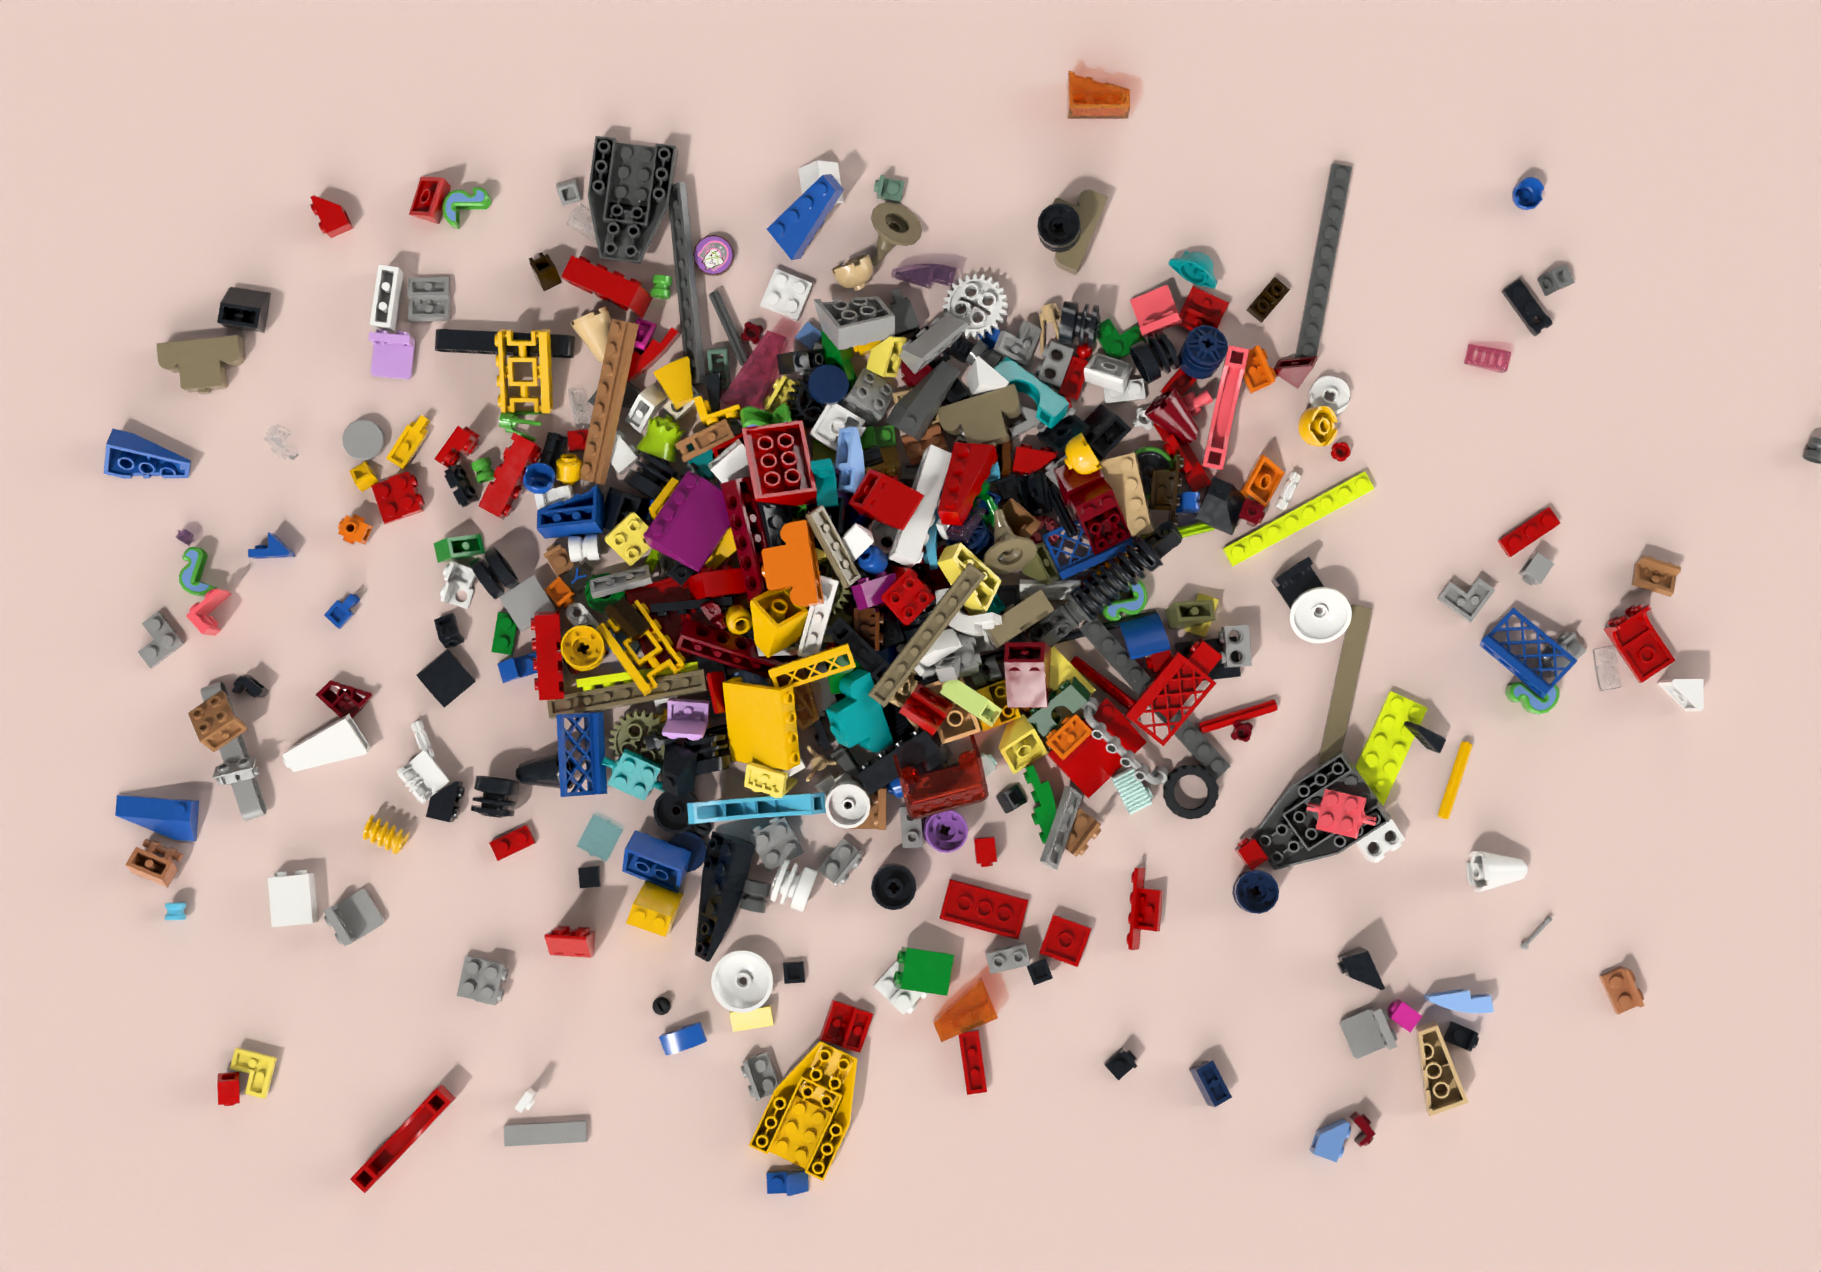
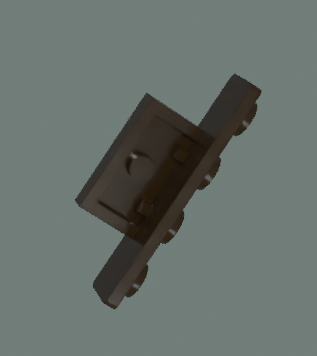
M1179 450L1174 451L1173 469L1152 468L1149 509L1169 510L1168 521L1172 522L1175 527L1178 526V515H1175L1176 508L1180 506V496L1177 495V491L1182 486V476H1179V471L1184 466V457L1181 456Z

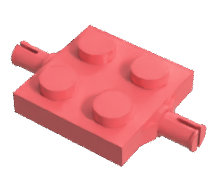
M1325 789L1320 805L1311 802L1307 804L1311 806L1307 807V811L1318 813L1316 829L1357 839L1359 829L1363 823L1373 826L1376 824L1373 822L1376 821V817L1365 815L1366 798Z

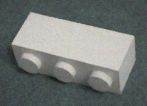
M378 265L370 325L376 330L395 332L404 274L399 267Z

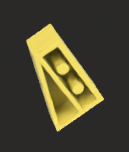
M960 542L945 547L937 564L950 585L954 583L969 562L986 575L965 602L964 607L970 616L986 613L1002 580Z
M1052 646L1049 688L1056 691L1059 689L1058 686L1065 679L1070 680L1075 676L1092 695L1096 689Z

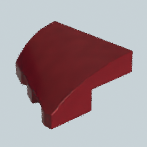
M332 680L316 694L340 718L350 714L352 719L374 696L370 692Z

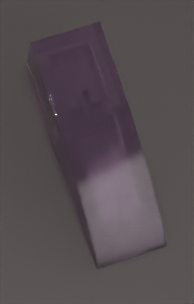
M914 264L893 269L891 274L892 278L930 289L932 282L952 287L957 268L940 264Z

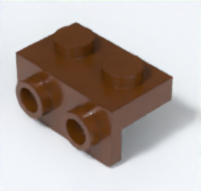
M854 606V631L872 648H875V651H879V645H883V632H879V625H883V613L879 612L878 606L858 610L857 606Z

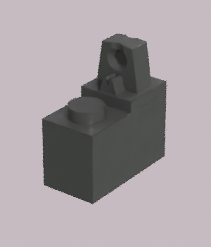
M899 288L892 290L891 294L894 302H891L890 305L891 312L895 315V337L919 330V324L910 299L908 300L907 297L902 298Z

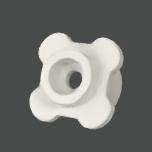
M1138 408L1133 425L1150 430L1152 428V421L1144 414L1146 410Z

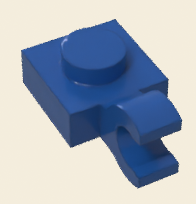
M350 594L343 603L337 600L324 616L338 629H341L354 615L350 609L361 599L356 594Z

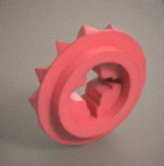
M1036 517L1042 523L1038 528L1039 530L1044 524L1049 532L1059 528L1054 519L1050 517ZM1037 531L1030 538L1034 541L1035 545L1044 542L1041 540V534ZM1054 534L1047 537L1051 546L1055 544L1059 536Z

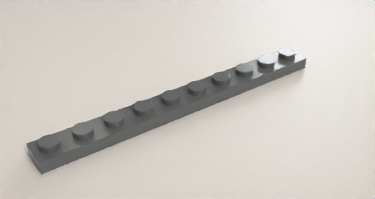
M1332 163L1330 167L1295 358L1317 356L1352 170L1350 166Z
M678 182L672 185L669 214L684 357L688 356L690 359L692 386L705 383V368L686 183Z
M1097 618L1092 620V623L1087 621L1079 628L1080 632L1137 695L1140 696L1152 682L1151 677L1134 659L1131 660L1129 653ZM1178 710L1169 721H1179L1181 719V711ZM1154 712L1163 723H1167V717L1160 712ZM1188 718L1174 733L1175 737L1215 779H1218L1231 767Z

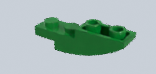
M821 328L825 364L834 365L845 372L849 381L848 394L857 379L850 358L854 357L851 348L838 350Z
M1034 765L1025 767L1026 772L1023 775L1027 784L1031 783L1034 791L1031 792L1034 802H1039L1040 804L1032 808L1034 813L1031 816L1034 824H1039L1042 831L1039 833L1042 843L1045 844L1056 815L1055 801L1049 781L1040 783Z

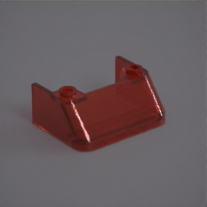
M974 734L970 735L973 750L965 751L959 756L958 766L919 776L918 770L914 767L900 768L897 755H893L909 817L919 819L979 803L987 799L989 792Z

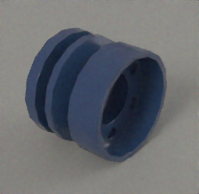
M1205 325L1195 327L1190 331L1178 353L1181 370L1194 379L1211 377L1217 371L1228 351V342L1224 334L1212 326Z
M977 516L967 517L962 526L956 527V530L947 540V544L951 546L961 542L983 563L985 553L993 546L994 536L981 518Z
M1252 870L1244 872L1237 877L1233 884L1232 894L1239 908L1249 913L1261 914L1268 912L1275 906L1279 897V888L1277 882L1270 874L1264 871ZM1256 886L1259 895H1255L1253 898L1252 893L1249 891Z

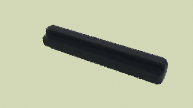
M1054 484L1049 485L1051 504L1067 536L1072 538L1078 534V530Z

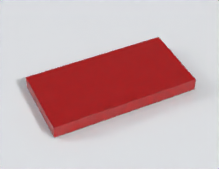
M949 879L939 919L1018 940L1029 900Z

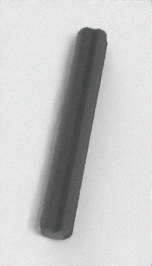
M719 291L710 293L709 297L741 366L749 364L750 359Z

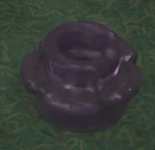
M186 529L182 531L177 530V539L188 546L195 542L193 539L194 534Z

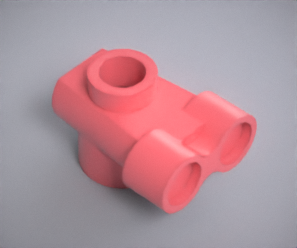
M1207 390L1200 393L1197 397L1194 392L1182 397L1192 417L1202 411L1201 407L1213 402Z

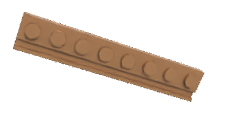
M616 319L611 321L582 460L580 478L582 480L606 484L639 324Z

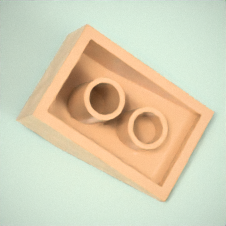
M963 677L957 679L965 684ZM936 681L924 686L953 705V708L936 731L941 746L979 734L981 730L977 718L942 695L940 691L944 682Z

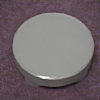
M357 420L349 424L345 429L342 438L343 446L346 452L355 459L362 461L373 460L384 447L385 434L374 422Z

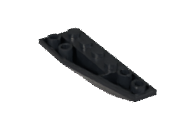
M712 831L702 871L695 955L706 962H710L731 924L743 893L755 844L745 839Z

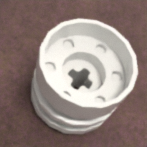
M785 860L776 873L771 887L770 900L775 902L778 894H782L780 904L783 905L787 897L792 898L790 908L803 912L818 871L805 867L799 875L797 874L798 864L795 863L792 871H788L790 861Z

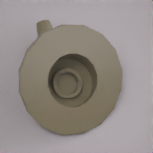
M885 202L878 204L873 209L871 221L873 227L878 232V238L871 258L872 265L877 267L887 253L896 245L909 246L915 244L920 239L922 233L920 221L906 207L896 203Z
M995 510L993 546L985 553L983 563L993 573H1012L1022 569L1034 559L1037 547L1033 540L1027 537H1017L1010 526H1008L1003 510Z

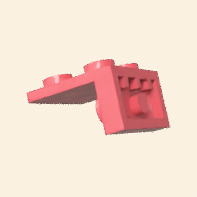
M1168 285L1130 300L1140 326L1139 329L1144 338L1155 334L1159 330L1162 331L1182 323Z
M219 588L211 589L205 594V599L201 603L197 602L189 609L190 612L186 617L202 634L216 636L221 631L217 627L219 623L211 615L209 617L208 615L225 601L231 593Z

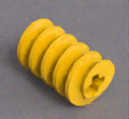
M371 815L363 829V839L368 840L370 838L372 844L378 841V847L385 845V850L389 851L392 849L393 854L399 853L405 846L410 833L408 832L403 836V829L396 833L395 825L388 829L389 822L382 826L381 818L373 822L374 815Z

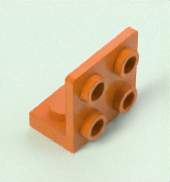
M1076 714L1073 717L1068 715L1061 722L1062 727L1058 731L1054 729L1046 736V745L1062 760L1071 754L1092 733V730Z

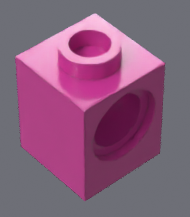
M1399 999L1396 1002L1393 1001L1387 1009L1388 1017L1410 1033L1422 1018V1015Z

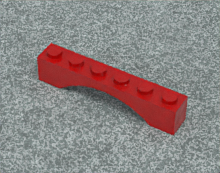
M442 1084L437 1087L350 1180L362 1192L366 1193L450 1106L456 1097Z

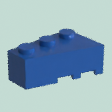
M597 486L592 487L590 491L581 495L577 493L569 500L564 502L558 501L537 510V530L545 539L603 533L604 495Z

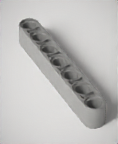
M222 681L201 688L203 702L218 692L223 691L234 713L226 686ZM242 734L219 749L224 763H233L243 758H249ZM236 775L238 782L231 783L243 819L248 821L265 815L267 813L257 779L251 778L241 781L240 776Z

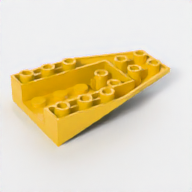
M820 1041L775 1088L749 1146L765 1154L771 1152L804 1168L805 1173L824 1181L850 1125L857 1058Z

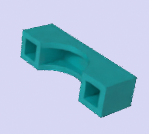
M1005 357L993 368L1009 382L1007 386L1015 384L1018 392H1023L1034 399L1037 405L1036 418L1050 429L1066 416L1069 402L1063 396L1054 392L1048 385L1035 378L1032 373L1023 369L1016 361Z

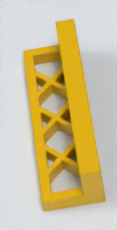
M846 643L770 668L768 672L774 687L784 688L788 685L796 687L854 668L856 665L849 644ZM848 655L850 664L840 666L835 663L838 656ZM826 661L831 665L827 672L821 673L815 670L817 663ZM805 667L811 670L806 679L795 676L798 669ZM813 672H815V673L818 674V675H815V676H812V677H811V675H812ZM786 674L791 677L788 685L779 687L777 676ZM793 678L798 680L797 682L791 683Z

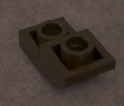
M1274 277L1246 311L1262 323L1290 289Z

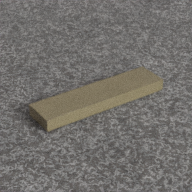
M820 505L805 515L843 588H848L859 580L861 575L824 506Z

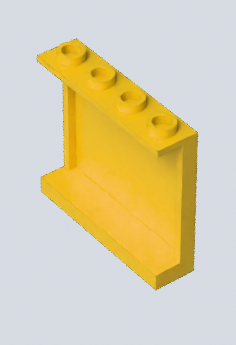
M734 677L724 681L723 692L731 760L743 763L754 762L783 770H789L799 765L800 754L793 685L777 688L743 683L742 677Z

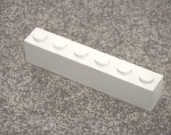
M930 445L924 450L912 489L920 492L924 497L903 531L898 529L888 559L910 568L916 563L919 564L924 554L922 548L923 545H926L930 536L927 533L928 529L935 521V515L933 514L935 509L939 507L941 499L939 495L943 491L952 453L934 445Z

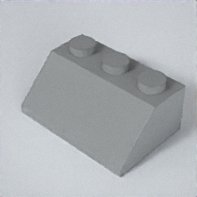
M949 314L943 318L939 316L931 323V328L928 330L926 328L922 329L916 335V340L913 342L909 340L901 347L903 351L899 357L916 374L956 342L968 327V324Z

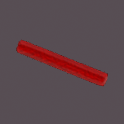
M1078 656L1071 660L1070 663L1076 670L1127 709L1135 702L1134 699Z
M1272 699L1199 723V728L1202 733H1207L1233 725L1237 720L1242 722L1277 711L1278 706L1276 701Z

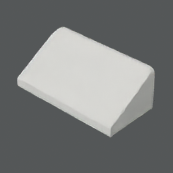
M857 523L841 538L853 562L874 542L872 532Z

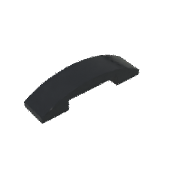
M841 617L825 631L839 645L848 643L853 659L866 671L870 672L876 681L880 679L890 666Z

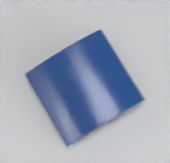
M1158 613L1119 623L1120 631L1131 660L1171 649Z

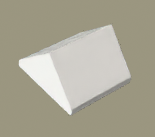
M817 160L798 168L802 194L822 175L832 174L841 185L837 162ZM843 193L837 200L836 204L844 203Z
M1095 352L1084 368L1085 382L1124 393L1134 364Z
M979 356L966 374L969 398L1006 387L1009 384L1004 377Z
M1668 679L1657 682L1685 711H1702L1704 709L1703 679Z

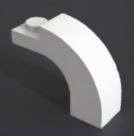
M949 588L935 591L936 605ZM962 606L948 625L971 636H984L983 629H993L995 625L1002 624L1000 615L993 612L968 616L964 606Z

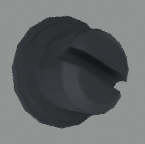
M710 822L694 825V832L701 837L709 835L712 830Z
M659 997L654 1000L652 1008L656 1014L665 1015L669 1012L671 1004L667 998Z

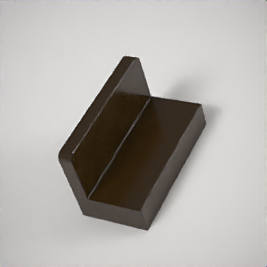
M621 598L614 606L609 604L604 609L605 614L633 643L651 627L625 598Z

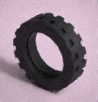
M1183 765L1174 769L1168 776L1167 781L1163 785V798L1167 807L1175 815L1186 819H1198L1209 814L1215 807L1219 796L1218 784H1216V779L1208 770L1197 765ZM1186 775L1200 777L1207 787L1205 802L1194 809H1186L1180 806L1174 796V787L1177 781Z

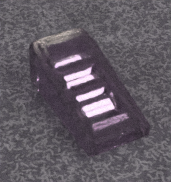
M972 506L962 526L950 525L945 531L950 540L968 543L986 512L985 508Z

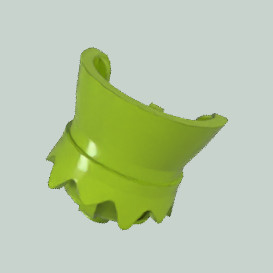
M666 415L665 418L656 416L654 419L650 417L646 435L636 448L676 463L675 444L679 442L685 430L682 429L680 431V425L673 422L674 417Z

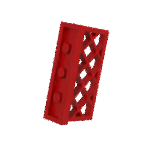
M1177 651L1126 711L1125 716L1164 746L1216 685V682ZM1186 663L1192 668V676L1180 678V668ZM1194 670L1201 676H1195ZM1204 678L1210 683L1205 690L1196 691L1195 679ZM1193 679L1194 691L1182 692L1180 680ZM1170 681H1178L1179 692L1167 693L1166 685ZM1194 694L1195 702L1192 706H1183L1182 695ZM1179 695L1180 707L1168 708L1167 696ZM1156 697H1165L1166 708L1154 709V699ZM1183 709H1188L1187 712L1184 714ZM1181 710V719L1177 722H1170L1169 711ZM1166 711L1167 723L1155 724L1154 712ZM1152 712L1153 724L1144 725L1138 720L1143 713ZM1156 726H1168V734L1163 740L1156 735Z

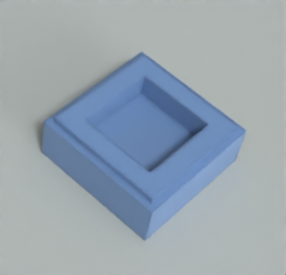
M808 321L795 336V339L809 350H812L814 344L818 343L822 338L821 332Z

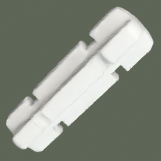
M1293 471L1289 474L1288 481L1285 483L1275 507L1280 510L1287 508L1288 501L1291 499L1297 486L1296 483L1301 478L1300 474Z
M413 722L411 727L413 732L416 733L414 735L419 749L422 751L425 749L433 758L435 755L433 749H430L431 744L427 733L423 730V722Z

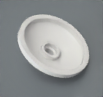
M1316 587L1305 591L1297 597L1290 609L1292 629L1300 638L1311 643H1326L1340 637L1348 628L1352 617L1351 607L1347 598L1341 592L1329 587ZM1318 607H1321V608H1322V609L1319 610V611H1316V610H1315V609L1318 608Z
M745 950L734 951L724 956L715 966L711 978L712 991L717 1001L726 1009L737 1013L751 1012L761 1007L769 998L773 988L772 971L768 963L758 954ZM741 977H745L747 979L746 984L740 983Z

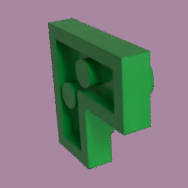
M1110 318L1100 323L1097 340L1108 357L1119 360L1130 354L1129 346L1140 340L1147 343L1137 325L1119 335Z

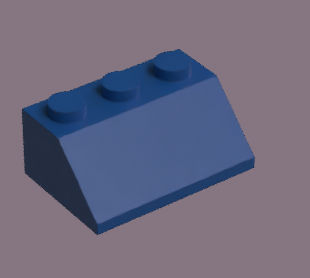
M635 830L625 847L622 872L679 893L690 864L692 852L669 844L665 840L654 838L647 833Z

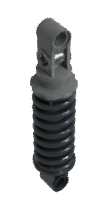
M1166 521L1161 523L1158 528L1145 538L1137 535V538L1131 542L1134 547H1137L1136 550L1131 545H1127L1125 550L1129 555L1128 557L1124 553L1118 552L1119 564L1114 559L1108 560L1110 567L1101 566V575L1092 573V582L1087 579L1082 582L1085 588L1081 589L1077 586L1070 592L1068 591L1066 594L1069 600L1064 605L1060 604L1059 608L1050 613L1038 625L1034 626L1029 632V638L1032 642H1046L1052 647L1074 628L1079 627V623L1086 620L1092 623V620L1098 616L1094 611L1102 613L1104 611L1103 604L1106 606L1113 604L1111 597L1120 599V590L1125 593L1130 590L1128 582L1134 586L1138 584L1135 574L1145 579L1147 573L1144 567L1153 572L1159 566H1163L1161 558L1182 542V534L1172 522Z

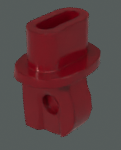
M710 601L700 605L710 622L717 624L720 630L727 627L724 619L726 614L724 611H721V607L717 602Z

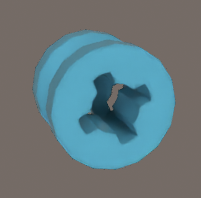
M186 902L165 903V908L167 909L165 920H185L184 908L186 907Z

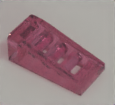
M1468 344L1464 364L1504 373L1508 369L1511 352ZM1474 350L1478 351L1476 361L1472 360ZM1482 353H1486L1484 362H1480ZM1494 355L1493 362L1490 364V357ZM1499 357H1502L1501 364L1497 365Z

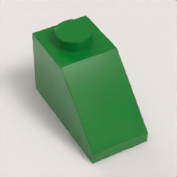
M481 534L449 537L433 543L438 563L485 554Z

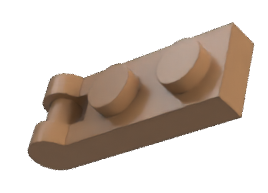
M726 419L679 441L675 444L677 450H680L681 458L686 463L711 450V448L734 438V435ZM692 443L695 450L689 452L687 446Z

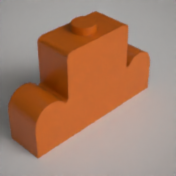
M807 520L787 523L780 531V536L786 544L762 550L763 565L761 570L763 577L766 579L767 589L771 591L791 589L790 600L797 606L810 607L824 604L814 532Z

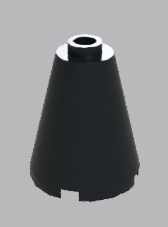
M558 750L519 764L516 769L517 780L522 784L560 789ZM568 760L566 768L570 771L574 765ZM570 780L567 783V789L572 788L574 785Z

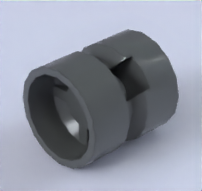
M979 340L965 362L972 366L975 359L979 356L994 368L999 364L1003 355L995 350H990L988 344Z
M995 656L984 659L982 665H979L980 673L971 675L976 690L986 687L988 682L994 684L1003 680ZM984 670H990L991 673L986 675Z
M747 879L743 888L745 895L741 896L739 908L765 913L767 905L765 897L769 896L771 884Z

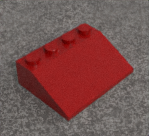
M803 421L742 428L755 501L793 506L816 503L817 489L811 470V460Z
M1104 698L1099 703L1098 710L1093 715V718L1097 722L1104 723L1107 727L1106 731L1111 736L1118 737L1121 740V745L1126 750H1131L1134 754L1147 743L1145 739L1107 698ZM1084 717L1082 721L1093 731ZM1092 734L1064 760L1052 749L1046 754L1088 799L1122 767L1120 764L1121 756L1117 752L1109 753L1106 750L1107 742L1103 738L1100 740L1093 738Z

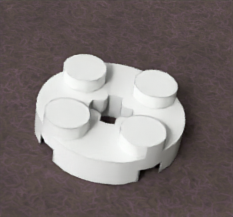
M1321 377L1313 383L1308 392L1309 403L1311 407H1330L1335 415H1338L1348 405L1350 397L1349 387L1338 377ZM1326 391L1334 393L1333 401L1330 402V400L1324 398Z

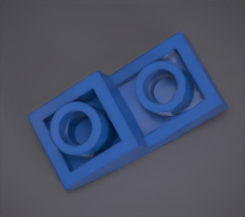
M700 1022L682 1026L679 1030L663 1033L659 1036L666 1056L690 1049L707 1041Z

